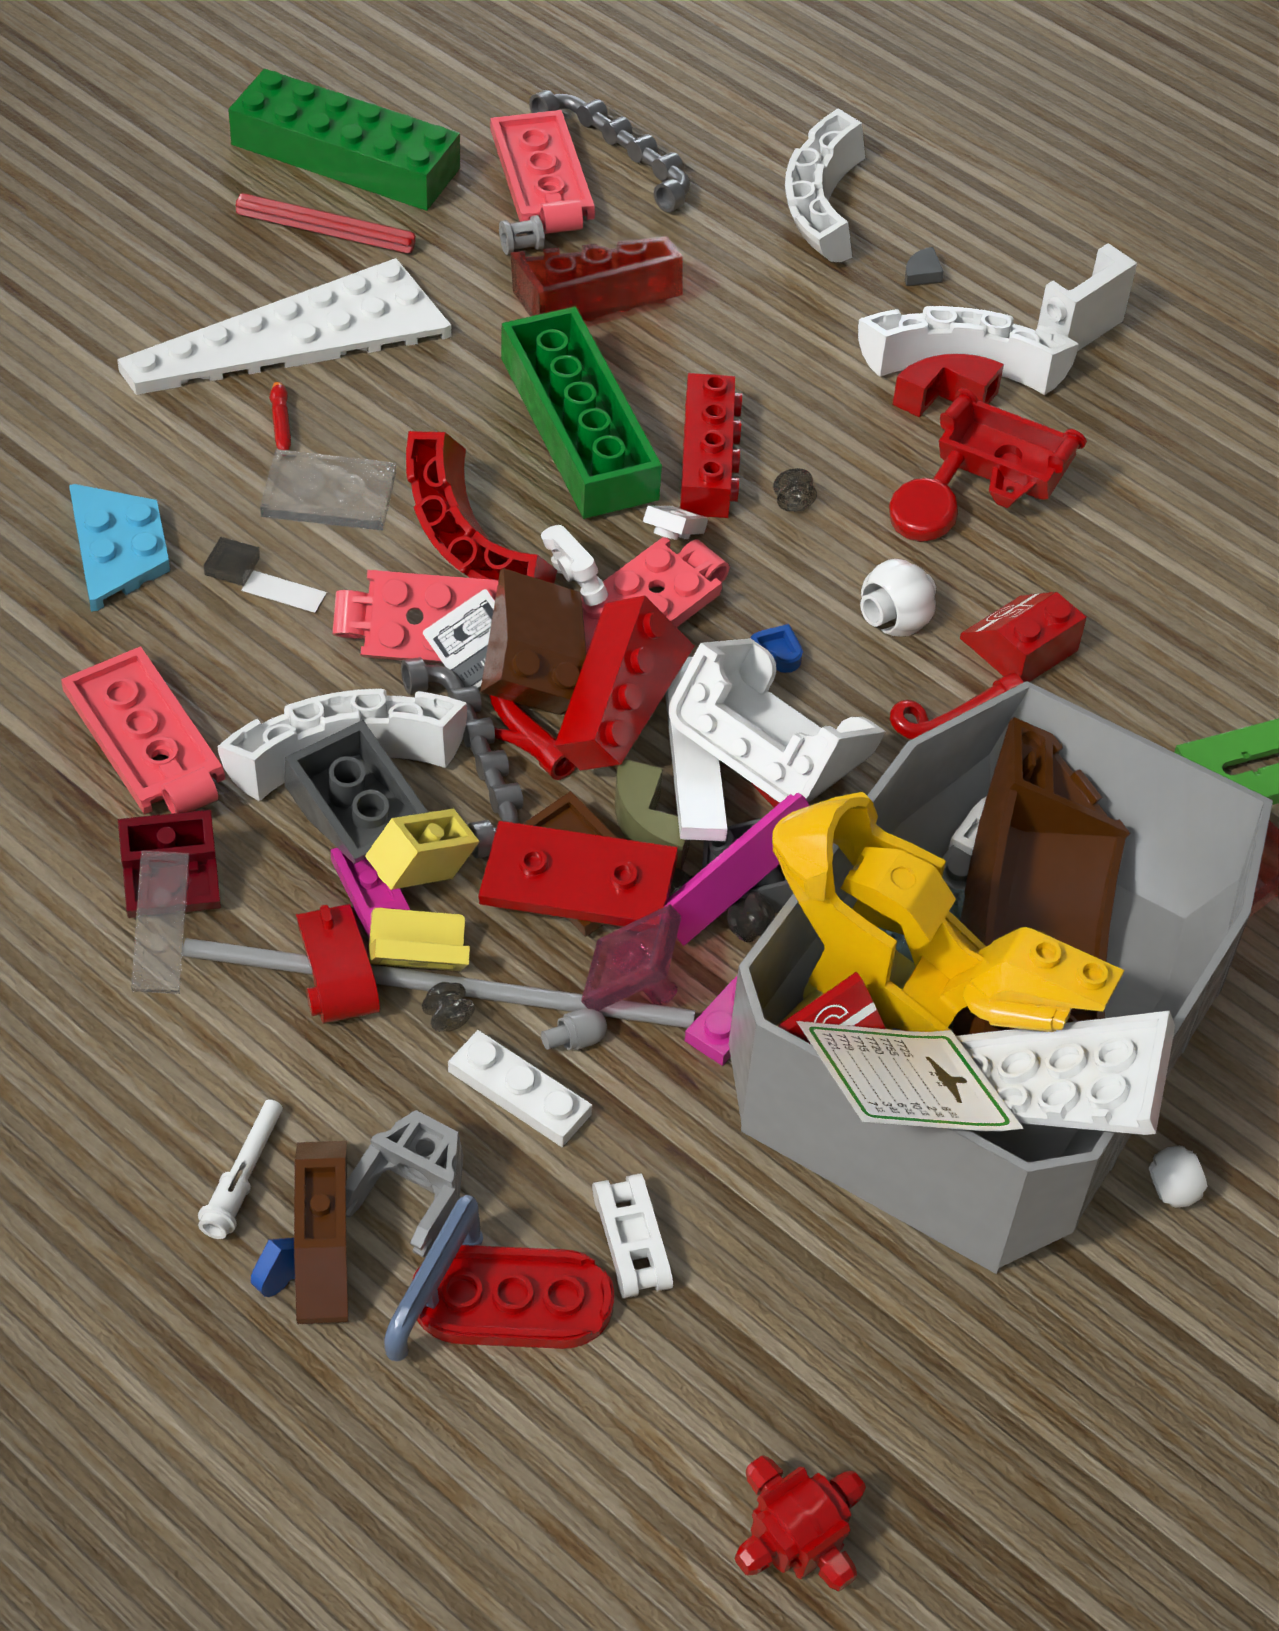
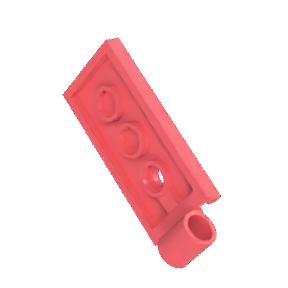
M562 110L490 118V130L520 222L530 220V217L533 215H538L543 224L544 234L582 230L583 216H586L587 220L595 219V206Z
M662 537L603 581L608 592V597L605 601L597 605L588 606L582 598L586 655L605 603L645 595L678 627L720 595L722 582L729 573V564L698 539L690 541L680 553L676 554L670 549V540ZM653 587L665 588L662 592L654 593L649 590Z
M367 570V580L370 581L369 593L353 590L336 591L332 634L343 638H365L364 646H361L360 655L366 658L406 660L421 657L424 662L443 664L423 635V631L484 589L490 593L495 601L498 580ZM418 609L423 613V620L419 624L413 625L407 621L406 616L410 610Z
M141 646L61 679L64 693L144 815L152 812L151 804L163 799L171 814L192 812L218 800V792L212 778L214 777L217 783L225 780L223 767ZM157 755H166L169 757L165 760L160 761L153 760V758Z

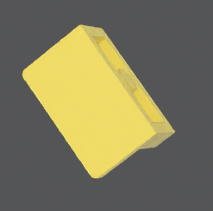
M374 908L371 912L369 962L373 965L462 971L469 965L470 946H463L465 917L460 914Z

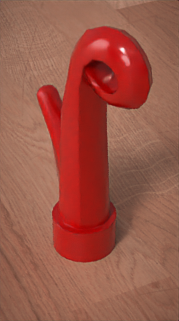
M1010 673L994 681L993 686L930 721L926 710L921 704L913 700L899 701L890 711V721L898 734L908 739H914L1024 682L1016 673ZM904 715H914L917 723L909 722Z
M489 695L494 710L502 722L509 728V730L494 727L496 739L514 744L531 754L539 761V765L555 780L564 779L575 770L576 766L554 747L557 738L524 713L513 701Z

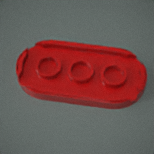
M461 1245L437 1289L439 1297L435 1309H432L425 1305L417 1321L433 1337L453 1344L557 1349L575 1348L597 1338L609 1324L614 1306V1288L612 1280L604 1270L603 1272L600 1267L595 1265V1260L578 1251Z

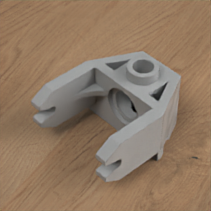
M415 1110L395 1122V1125L390 1130L377 1133L371 1138V1145L346 1181V1217L350 1218L361 1207L383 1172L390 1170L435 1194L433 1203L417 1226L410 1242L414 1246L413 1253L424 1258L431 1249L456 1202L460 1199L464 1155L459 1133L456 1130Z

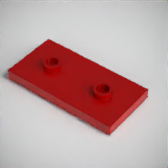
M498 821L478 894L479 904L661 932L664 919L659 912L668 902L678 858V847Z

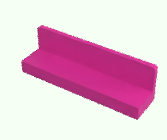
M801 793L787 796L668 898L667 904L659 912L664 919L662 925L683 946L779 865V861L773 852V830L776 824L791 812L810 806Z

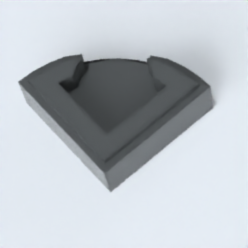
M933 247L922 249L910 257L905 271L906 286L942 282L944 271Z

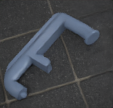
M471 1195L462 1196L456 1202L388 1325L384 1346L387 1357L392 1361H401L408 1355L407 1340L425 1305L432 1309H435L439 1302L437 1289L461 1245L480 1246L482 1244L483 1234L480 1231L478 1203Z

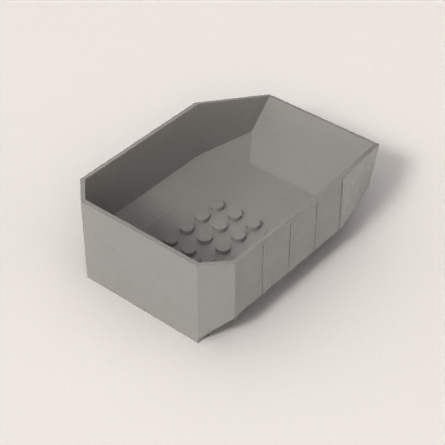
M1028 681L908 741L867 796L873 801L878 815L876 824L880 828L940 858L949 850L951 837L972 808L987 796L1009 722L1014 717L1052 733L1063 747L1059 752L1063 760L1073 772L1081 769L1103 797L1098 804L1107 816L1114 820L1120 819L1131 834L1125 840L1116 884L1107 952V962L1123 969L1124 973L1105 1008V1018L1170 1011L1175 1023L1167 1078L1178 1058L1187 1048L1189 1040L1213 1001L1222 991L1251 913L1273 800ZM833 843L832 865L835 893L845 904L853 908L857 899L840 888L854 865L851 864L838 845ZM793 893L738 967L729 1049L741 1118V1132L995 1274L998 1273L1002 1266L1073 1233L1078 1226L1080 1218L1109 1171L1113 1169L1118 1156L1132 1134L1023 1123L1020 1124L1024 1129L975 1131L862 1122L813 1046L776 1026L803 1000L804 989L809 981V977L825 949L824 944ZM954 902L949 911L960 921L962 906ZM878 927L897 940L896 950L914 963L905 936ZM953 1021L951 1022L950 1026L948 1027L950 1030H952V1032H953Z

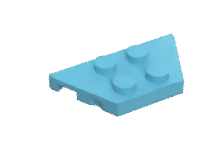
M78 484L69 485L91 612L103 608V600L122 590L127 595L140 588L144 582L154 580L170 571L157 500Z

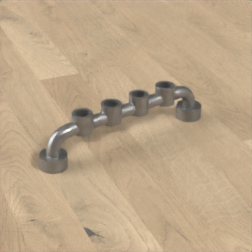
M543 90L531 96L529 100L531 113L556 111L559 108L569 109L577 114L583 126L590 127L593 125L599 129L608 144L618 143L627 149V153L632 161L636 163L644 161L651 166L654 175L659 180H666L658 184L654 189V198L661 210L671 212L684 205L685 195L688 193L690 182L688 176L682 171L683 163L677 153L670 152L664 156L657 153V143L651 135L645 134L635 138L632 135V125L626 117L621 116L612 121L608 119L606 105L600 99L586 103L576 96L568 94L554 95L549 90Z
M421 657L403 660L401 663V674L405 690L408 694H413L417 691H427L428 682H437L446 688L448 697L467 703V720L463 740L466 747H471L480 780H485L489 790L492 810L495 814H499L501 821L519 823L517 809H522L523 807L522 791L517 782L505 784L502 776L509 774L508 758L504 750L491 751L489 744L495 742V730L491 718L478 719L475 712L481 711L482 706L477 686L464 687L456 673L447 667L425 665ZM489 820L469 823L468 827L480 841L472 852L475 858L489 856L497 827L493 828Z

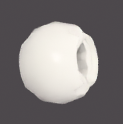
M1183 1146L1167 1147L1154 1155L1149 1171L1158 1196L1164 1203H1168L1174 1208L1190 1206L1202 1199L1203 1192L1208 1185L1196 1154H1193V1151H1189Z

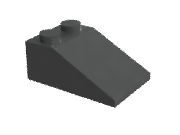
M364 720L285 757L286 789L306 818L354 864L366 859L365 855L391 818L428 813Z

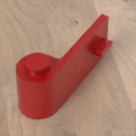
M347 904L331 908L328 905H322L320 910L296 914L298 928L314 979L315 987L306 989L311 1015H320L324 1024L379 1013V997L374 974L351 905Z

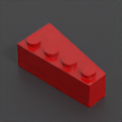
M645 595L605 603L554 744V747L580 771L622 764L695 647Z

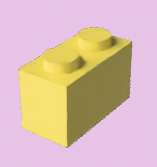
M447 809L391 818L365 857L377 871L379 878L387 884L390 890L453 879L480 841L455 809Z

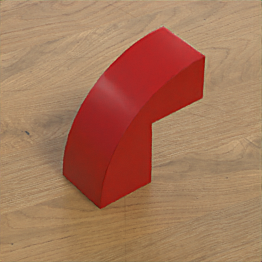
M943 354L922 359L911 364L897 375L892 405L920 418L938 396L954 402L956 399L955 393L959 388L972 391L977 396L978 401L989 404L999 392L1004 364L986 357L969 354Z

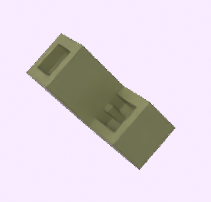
M624 759L622 764L617 766L615 814L620 830L627 840L678 847V858L674 873L681 874L689 850L690 840L680 839L678 816L656 811L661 795L663 768Z

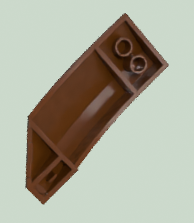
M1014 717L1009 722L979 820L968 870L960 922L985 946L992 944L994 940L1019 928L1028 927L1041 931L1056 940L1107 962L1116 884L1125 840L1131 833L1120 819L1114 820L1107 816L1098 804L1103 797L1081 769L1073 772L1059 754L1063 747L1052 733ZM968 1006L962 1008L953 1019V1033L955 1036L1018 1029L990 1025L989 1021L980 1019L972 1014ZM1072 1008L1066 1023L1105 1018V1009L1102 1012Z

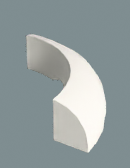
M838 108L824 117L809 131V139L800 149L795 148L788 163L785 177L787 203L796 227L803 238L831 262L848 260L852 258L848 221L832 208L829 198L844 175L865 159L862 123Z
M926 306L923 309V313L901 315L900 311L895 309L861 318L858 324V341L862 355L869 367L880 377L904 370L911 364L928 357L943 354H969L1003 363L1002 377L1022 383L1043 395L1055 389L1066 377L1074 363L1079 343L1042 325H1039L1035 331L1013 324V317L1010 315L963 307Z
M360 689L325 694L285 706L284 714L262 724L258 719L253 720L218 745V753L223 768L231 780L245 794L258 801H261L271 791L285 783V757L362 720L367 724L390 758L417 760L446 768L454 758L463 738L467 720V703L447 696L421 691L415 693V698L387 696L385 689Z

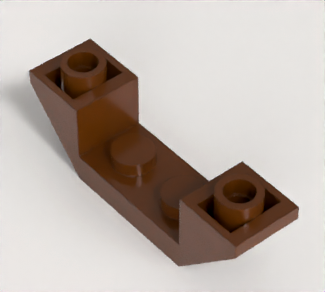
M347 1141L297 1142L294 1189V1259L297 1324L349 1322L346 1223Z

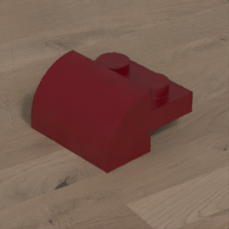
M211 810L118 819L128 918L221 908Z

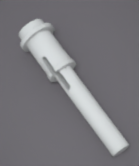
M275 1100L265 1101L231 1171L221 1175L219 1184L209 1204L199 1210L198 1219L200 1221L198 1226L207 1236L223 1239L227 1234L235 1230L237 1226L235 1217L245 1196L251 1189L248 1179L283 1110L279 1102ZM242 1170L243 1172L240 1175L234 1190L230 1192L239 1171Z

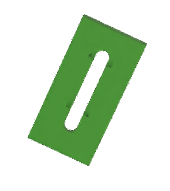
M1279 718L1176 745L1174 753L1273 800L1272 805L1279 803V763L1258 768L1257 772L1251 770L1236 775H1229L1223 771V768L1279 753Z

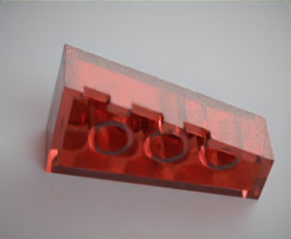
M667 236L618 241L617 248L613 249L598 246L597 244L582 245V252L560 254L559 248L543 249L544 256L525 257V251L511 252L513 292L530 316L576 306L583 321H591L600 316L629 311L635 307L654 302H664L669 298L683 295V256Z

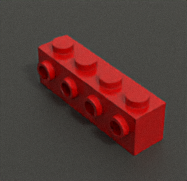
M688 373L680 509L704 517L728 518L730 502H738L739 478L732 477V473H739L740 449L733 448V444L740 445L741 421L734 420V416L741 417L742 393L735 392V376Z

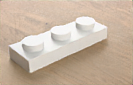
M479 1030L448 1061L449 1073L561 1147L570 1140L592 1115L591 1103Z

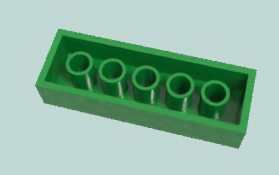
M265 68L228 109L231 145L425 211L431 207L460 169L459 132Z
M576 306L502 323L501 359L582 518L585 519L658 501L660 499L662 464Z

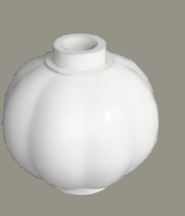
M901 559L887 560L877 565L865 578L861 588V612L865 620L874 627H878L896 618L895 626L882 629V631L891 636H910L928 624L935 613V582L930 575L926 574L922 568Z

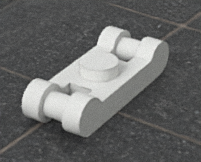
M562 525L551 526L544 530L541 538L546 549L551 550L553 553L551 562L554 568L558 570L557 573L563 574L568 582L575 580L581 587L580 592L586 605L593 606L605 601L608 597V592L603 581L596 575L598 568L594 558Z
M640 1173L626 1176L625 1182L610 1184L608 1180L593 1183L594 1202L597 1211L600 1213L622 1298L638 1296L639 1290L655 1287L656 1291L673 1288L671 1268L643 1175ZM626 1201L631 1203L630 1206L616 1207V1203ZM648 1257L651 1267L634 1269L632 1260Z

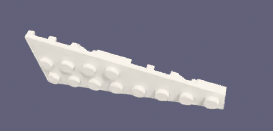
M395 258L117 359L119 372L134 393L139 395L181 387V384L188 383L189 379H210V382L222 380L223 373L247 369L250 375L261 373V366L284 363L285 368L333 360L341 358L340 355H345L350 350L359 349L368 351V353L381 351V345L404 341L406 346L418 344V338L439 334L443 340L451 337V324Z

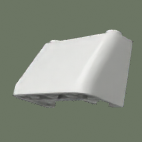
M751 638L700 643L670 701V720L678 731L778 802H782L790 794L794 796L796 793H801L807 802L812 801L868 759L875 752L886 733L885 730L864 717H849L843 720L837 729L831 726L821 728L770 693L768 690L776 675V662L773 655L767 649Z

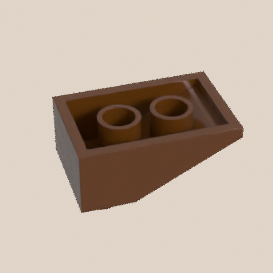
M503 568L499 574L480 692L559 715L567 711L586 658L581 592Z

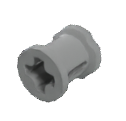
M533 215L530 217V220L509 223L508 220L500 221V242L506 255L513 254L516 249L535 247V249L540 250L544 248V229L538 215ZM524 233H527V234H528V235H525V236H519V237L516 236V235H518V234H524Z

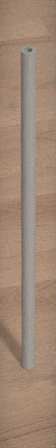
M190 938L185 939L183 946L184 957L313 975L308 957L303 954ZM370 964L376 984L570 1012L583 1008H593L601 1012L605 1017L688 1028L694 1022L695 1010Z

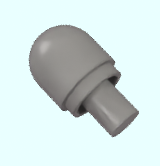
M583 1008L564 1014L562 1018L558 1019L557 1027L541 1032L543 1045L547 1050L560 1045H564L567 1050H579L595 1045L606 1034V1019L601 1012L593 1008Z

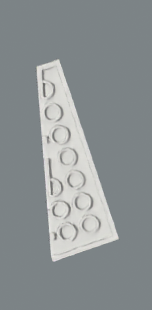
M1170 1011L1069 1022L1065 1024L1062 1030L1054 1032L1010 1029L956 1036L1019 1123L1142 1135L1156 1134L1175 1030V1023Z

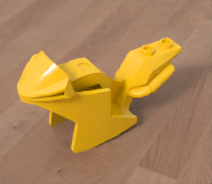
M864 792L834 797L793 811L776 824L772 834L773 852L797 901L825 948L809 977V983L824 994L857 972L863 979L883 1024L903 1031L950 1030L948 1027L955 1015L962 1008L968 1006L972 1014L980 1019L989 1021L990 1025L1054 1032L1064 1028L1072 1008L1103 1012L1123 976V969L1056 940L1041 931L1028 927L1019 928L994 940L992 944L985 946L949 911L956 898L942 878L946 860L880 828L876 824L878 815L873 801ZM833 843L838 845L851 864L854 865L840 888L857 899L853 908L845 904L835 893L832 865ZM878 927L905 936L915 969L903 989L899 988L889 979L897 940Z

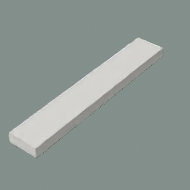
M688 657L665 693L680 839L726 841L727 821L719 759L678 731L669 717L670 701L693 658Z

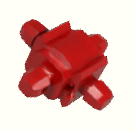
M765 1455L760 1456L750 1463L746 1469L747 1481L756 1495H759L757 1498L759 1504L752 1513L753 1524L750 1530L752 1536L739 1546L734 1559L737 1565L747 1576L757 1575L769 1568L772 1563L782 1573H785L792 1567L796 1577L799 1579L804 1578L819 1567L818 1575L830 1588L838 1592L843 1590L857 1577L855 1564L846 1551H840L844 1547V1539L851 1531L848 1523L851 1517L850 1509L861 1500L866 1489L865 1483L854 1471L843 1472L831 1479L830 1482L820 1473L809 1478L805 1467L801 1466L782 1478L784 1471L771 1458Z

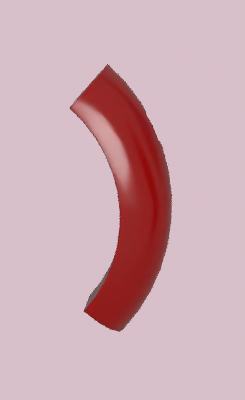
M408 431L406 474L408 481L411 483L412 494L416 504L413 506L422 529L439 553L457 570L469 578L499 580L500 570L504 568L554 584L558 570L537 554L521 553L493 543L478 524L470 507L466 492L464 470L466 449L446 432Z

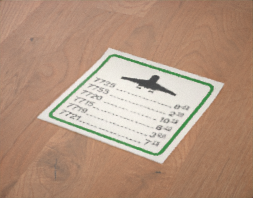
M796 1021L862 1122L975 1131L1024 1129L952 1030L913 1032Z

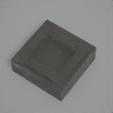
M220 537L204 563V574L244 586L260 558L259 547Z

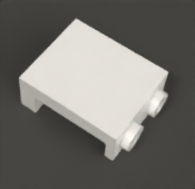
M1109 243L1098 249L1091 278L1072 290H1066L1055 281H1051L1046 285L1037 327L1042 325L1079 343V351L1123 322L1137 262Z

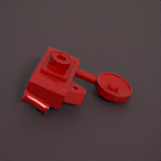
M959 388L955 393L956 399L945 413L940 415V426L945 432L939 439L940 458L944 462L933 479H913L901 485L893 493L889 503L891 524L896 532L903 537L919 542L935 540L947 534L955 525L958 517L957 498L948 484L959 468L990 480L989 493L995 503L1002 507L1009 508L1025 494L1042 500L1049 499L1075 458L1077 449L1085 447L1087 443L1085 436L1074 429H1067L1063 433L978 401L977 396L972 391Z

